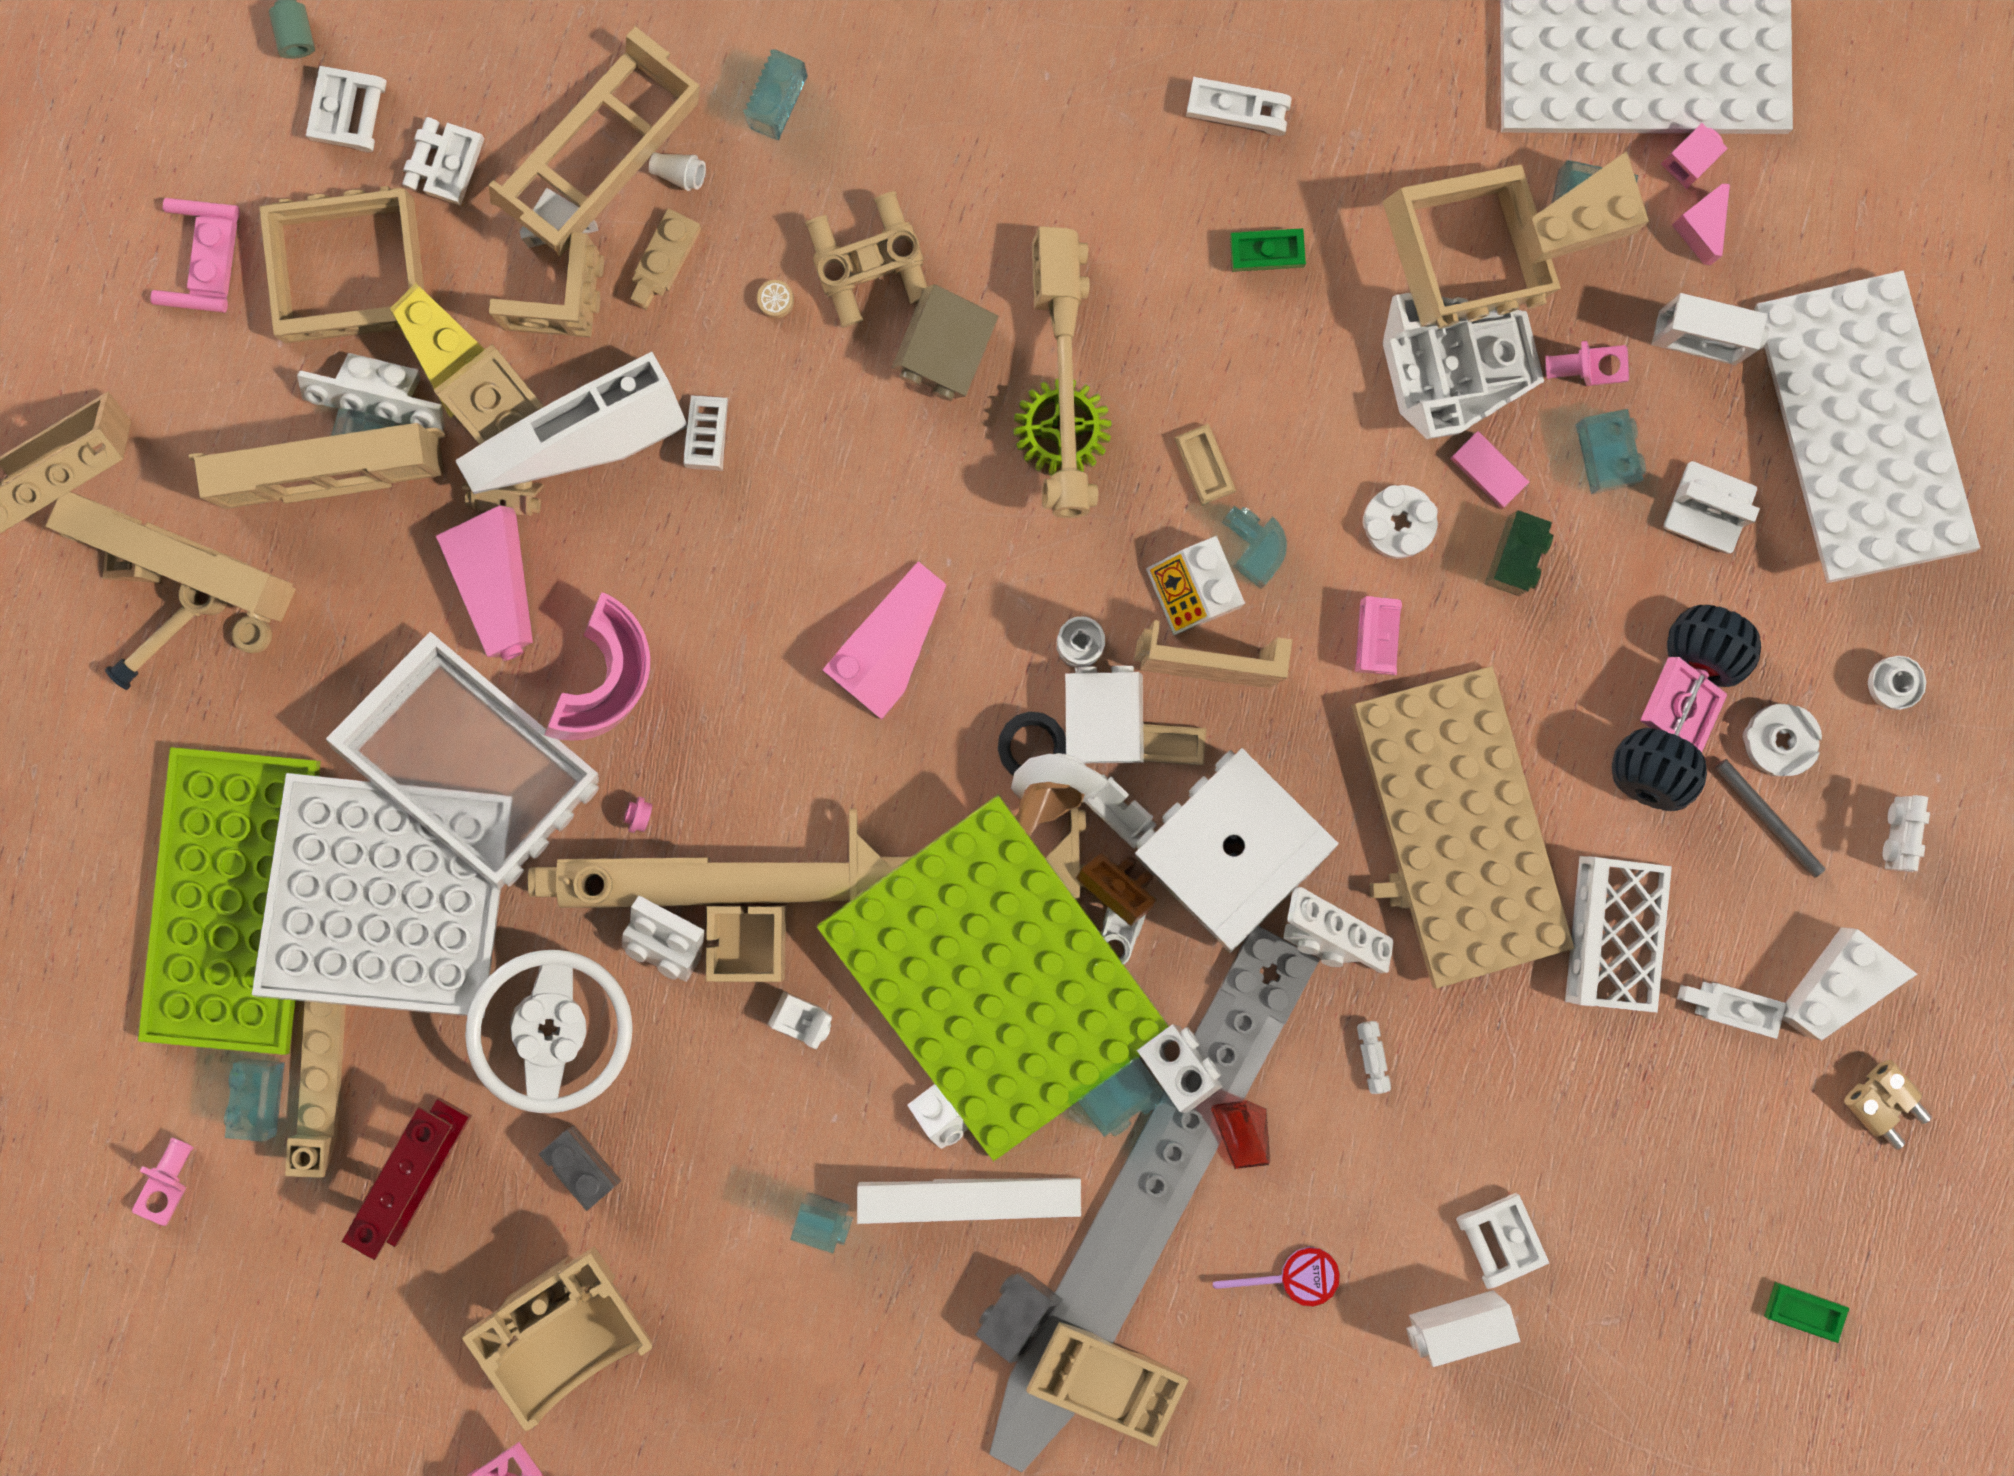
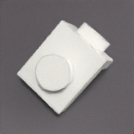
M783 991L767 1025L772 1029L803 1041L813 1049H817L820 1042L824 1041L830 1032L832 1016L821 1007Z
M935 1084L907 1105L927 1136L941 1149L958 1142L962 1138L963 1133L968 1130L962 1117Z

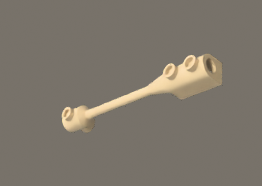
M1039 226L1032 241L1034 309L1049 310L1054 336L1057 340L1062 470L1052 475L1051 479H1044L1042 505L1044 509H1052V514L1056 517L1078 518L1089 514V507H1096L1098 502L1097 485L1088 484V475L1077 470L1072 339L1074 337L1078 307L1081 305V299L1088 298L1090 288L1089 277L1080 276V265H1086L1088 244L1079 242L1078 233L1073 229Z

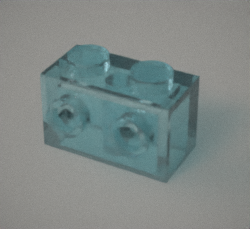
M1628 409L1585 417L1576 424L1591 494L1634 486L1644 480L1643 475L1646 471L1643 455L1637 452L1635 439L1638 436L1637 425L1634 418H1630Z
M245 1059L233 1063V1068L229 1075V1104L224 1116V1124L226 1126L225 1138L262 1142L276 1136L285 1062Z

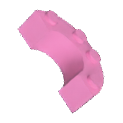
M603 592L596 602L583 636L595 642L604 654L607 665L605 682L591 693L581 695L562 693L556 703L544 736L559 740L575 741L602 735L616 727L627 717L646 687L650 671V651L644 631L634 615L622 603Z

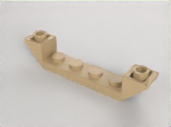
M305 1001L297 1135L287 1138L285 1176L325 1177L338 1136L346 1005Z

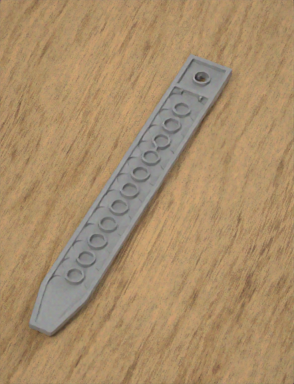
M1257 926L1246 937L1194 1033L1200 1044L1196 1047L1197 1051L1204 1060L1209 1057L1221 1073V1076L1217 1079L1223 1087L1188 1113L1179 1112L1166 1091H1163L1055 1291L1063 1300L1023 1359L1017 1361L1008 1378L989 1455L1023 1472L1074 1416V1412L1028 1394L1026 1391L1058 1323L1061 1322L1092 1332L1113 1344L1320 959L1311 954L1298 951L1295 945L1260 926ZM1273 963L1277 966L1276 973L1279 975L1277 981L1271 980L1268 984L1262 982L1264 975L1260 973V969L1262 966L1269 968ZM1196 1071L1191 1072L1186 1078V1087L1192 1093L1201 1087L1202 1079L1200 1074Z

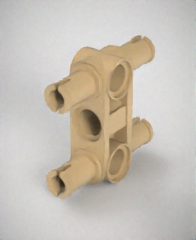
M896 191L874 198L885 230L882 231V234L844 247L837 246L828 223L827 215L805 222L816 254L813 255V262L819 280L827 297H832L842 328L863 321L852 291L856 285L896 272V274L900 273L910 304L919 302L924 288L927 287L921 269L924 258L919 246V240L915 235L913 226L904 220L896 197ZM899 239L908 240L913 246V252L907 257L897 256L892 249L895 241ZM836 262L843 266L845 272L841 279L831 281L825 277L824 269L830 263Z

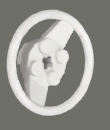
M541 950L526 953L499 967L487 978L476 993L466 1021L465 1039L468 1057L477 1077L493 1095L508 1105L535 1113H558L572 1110L595 1099L617 1078L627 1060L631 1047L632 1015L627 998L618 982L605 968L590 958L563 950ZM540 966L532 994L524 998L514 1008L510 1020L512 1041L518 1054L524 1058L526 1095L504 1084L490 1068L481 1044V1025L485 1009L499 987L517 973ZM573 968L592 977L608 994L617 1017V1041L609 1063L592 1083L578 1092L558 1098L565 1063L572 1061L576 1057L586 1036L585 1017L577 1002L573 1000ZM545 1019H552L554 1026L558 1027L557 1031L552 1032L550 1036H544L543 1031L538 1030L539 1024L545 1025Z

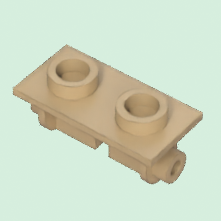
M466 481L462 485V489L471 490V492H466L465 505L471 506L472 510L489 511L499 506L500 500H506V507L513 508L516 514L532 516L533 513L540 512L541 501L534 497L540 492L544 484L529 481L473 494Z

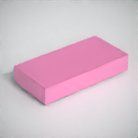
M1479 431L1450 458L1501 509L1529 483Z

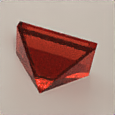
M1248 1100L1212 1105L1211 1111L1234 1169L1269 1165L1270 1148L1267 1109Z

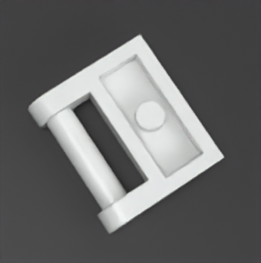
M319 66L306 137L311 141L350 147L363 152H373L375 140L372 139L379 99L380 94L385 93L387 81L374 75ZM358 87L366 89L358 133L354 134L348 133Z
M1517 1193L1478 1210L1462 1214L1456 1219L1460 1230H1465L1484 1273L1482 1279L1487 1289L1500 1286L1549 1264L1520 1195ZM1489 1221L1508 1266L1501 1269L1497 1268L1479 1227L1480 1224Z

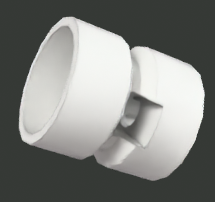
M1074 617L1068 620L1061 627L1057 636V652L1060 658L1067 665L1074 668L1094 664L1100 658L1105 646V634L1102 627L1095 620L1088 617Z

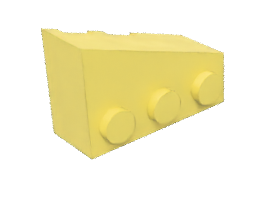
M416 283L390 308L433 389H436L485 350ZM439 398V400L441 401V404L443 405V407H444L446 413H447V414L449 415V417L451 418L454 414H453V413L450 411V409L444 404V402Z

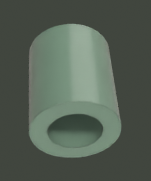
M277 0L274 6L269 9V16L279 56L295 59L312 54L315 51V45L305 5L296 0Z

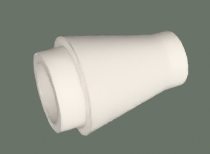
M654 152L650 158L649 172L686 191H690L692 188L698 190L702 186L706 174V165L704 161L698 159L697 155L660 154Z

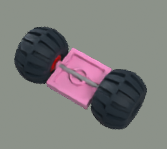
M1715 605L1693 606L1680 614L1673 623L1667 640L1669 657L1640 720L1649 728H1642L1632 732L1623 739L1614 753L1612 775L1615 785L1628 797L1655 809L1664 811L1682 810L1694 802L1705 786L1707 776L1706 761L1702 751L1727 697V694L1719 687H1731L1741 683L1753 672L1759 662L1761 640L1757 628L1740 614L1727 608L1716 607Z

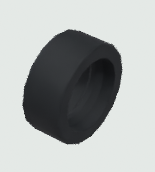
M1029 711L1016 715L1005 724L999 735L998 753L1002 765L1011 775L1014 776V772L1022 766L1013 758L1010 749L1013 736L1022 727L1034 725L1047 730L1053 739V754L1060 753L1066 755L1064 730L1055 719L1044 713Z

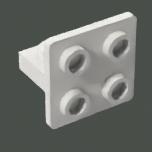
M1691 461L1686 466L1663 527L1668 531L1730 554L1734 551L1742 528L1754 523L1760 508L1752 506V502L1757 492V487Z

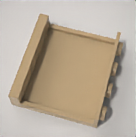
M1157 620L1153 621L1149 629H1144V632L1137 639L1134 661L1141 662L1140 671L1268 689L1288 676L1292 639L1275 638L1260 650L1259 659L1157 645L1160 621Z

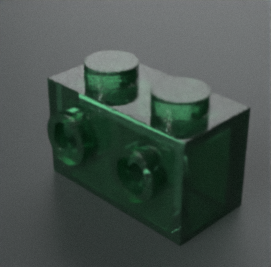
M1519 510L1509 515L1485 585L1516 596L1528 592L1530 588L1534 589L1542 571L1541 568L1537 567L1541 554H1547L1553 541L1554 535L1549 533L1552 522Z

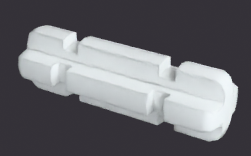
M1377 1021L1360 1023L1357 1025L1359 1040L1363 1039L1364 1043L1360 1047L1365 1072L1370 1074V1078L1367 1079L1369 1091L1371 1094L1386 1093L1391 1090L1389 1075L1385 1076L1384 1073L1388 1069L1382 1041H1378L1377 1038L1381 1036L1379 1024Z

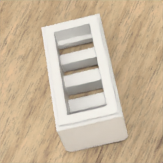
M691 395L683 463L686 468L723 471L728 398ZM699 406L719 408L718 415L698 413ZM698 421L717 422L716 428L697 427ZM697 435L715 436V442L696 441ZM696 448L714 449L713 456L697 455L695 450Z

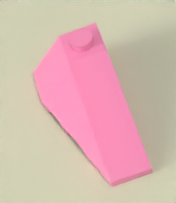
M918 561L823 669L829 677L881 720L907 688L946 584Z

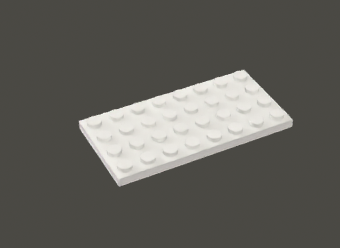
M1500 0L1501 133L1691 134L1701 123L1707 128L1714 129L1718 134H1788L1793 130L1791 0Z
M1904 270L1757 303L1754 310L1768 314L1765 326L1769 327V334L1764 348L1826 583L1979 550L1980 545Z

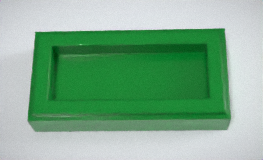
M1775 1281L1764 1317L1839 1343L1850 1308Z

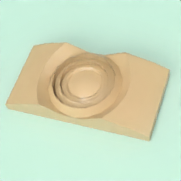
M1059 1322L1026 1391L1028 1394L1157 1447L1189 1379L1143 1354L1128 1351L1092 1332Z

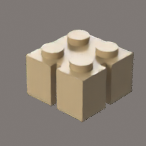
M707 906V940L719 939V946L706 948V981L782 982L785 980L786 906H749L748 913H746V906Z

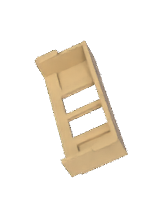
M412 423L211 455L194 453L189 454L188 457L189 460L195 462L201 499L224 509L283 500L284 504L390 488L392 487L391 483L442 476L445 472L440 439L445 438V433L439 428L425 429L419 423ZM354 472H363L367 475L335 480L330 477ZM302 480L315 482V484L289 488L279 485Z
M68 492L57 499L46 527L59 532L61 536L82 544L86 543L248 611L247 615L268 623H270L271 619L282 622L296 590L292 587V583L151 523H147L145 526L141 525V520L75 493Z

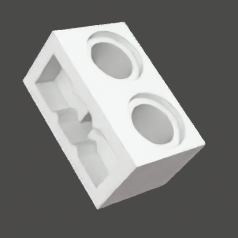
M1172 1024L1137 1051L1179 1112L1188 1113L1223 1087L1217 1079L1221 1076V1073L1209 1057L1205 1060L1201 1057L1196 1049L1200 1044L1190 1029L1185 1027L1182 1030L1180 1026ZM1176 1041L1180 1047V1055L1175 1061L1170 1062L1165 1057V1047L1168 1043ZM1196 1071L1201 1076L1202 1084L1196 1092L1192 1093L1186 1087V1078L1191 1072Z

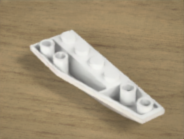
M650 352L548 404L455 461L473 494L623 460L686 428L687 423L666 375L653 352Z

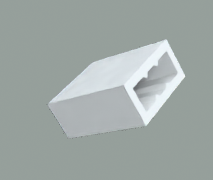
M1112 666V673H1097V667H1075V673L1065 674L1066 755L1074 756L1085 764L1144 763L1143 675L1139 672H1134L1133 666Z
M1494 1290L1410 1314L1409 1318L1412 1326L1406 1328L1413 1350L1417 1349L1419 1357H1425L1432 1367L1521 1342L1510 1305Z

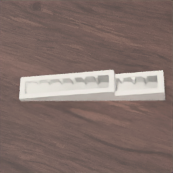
M1080 1178L933 1179V1181L859 1182L857 1186V1224L1081 1217Z

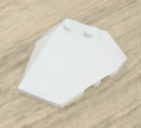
M1411 293L1393 296L1383 339V347L1399 413L1426 439L1455 435L1465 431L1473 424L1543 383L1544 378L1526 311L1516 310L1508 314L1498 315L1496 310L1489 312V316L1477 321L1468 322L1467 317L1460 318L1458 323L1438 329L1437 324L1421 327ZM1442 297L1445 307L1468 302V299L1460 297L1454 299Z

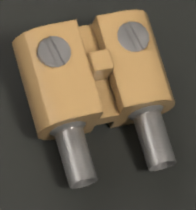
M1886 1060L1878 1064L1866 1076L1868 1081L1864 1085L1858 1083L1847 1094L1844 1103L1873 1136L1883 1135L1898 1150L1906 1143L1893 1128L1900 1121L1898 1116L1902 1112L1908 1113L1910 1111L1921 1124L1929 1122L1932 1116L1919 1102L1922 1093L1892 1060Z

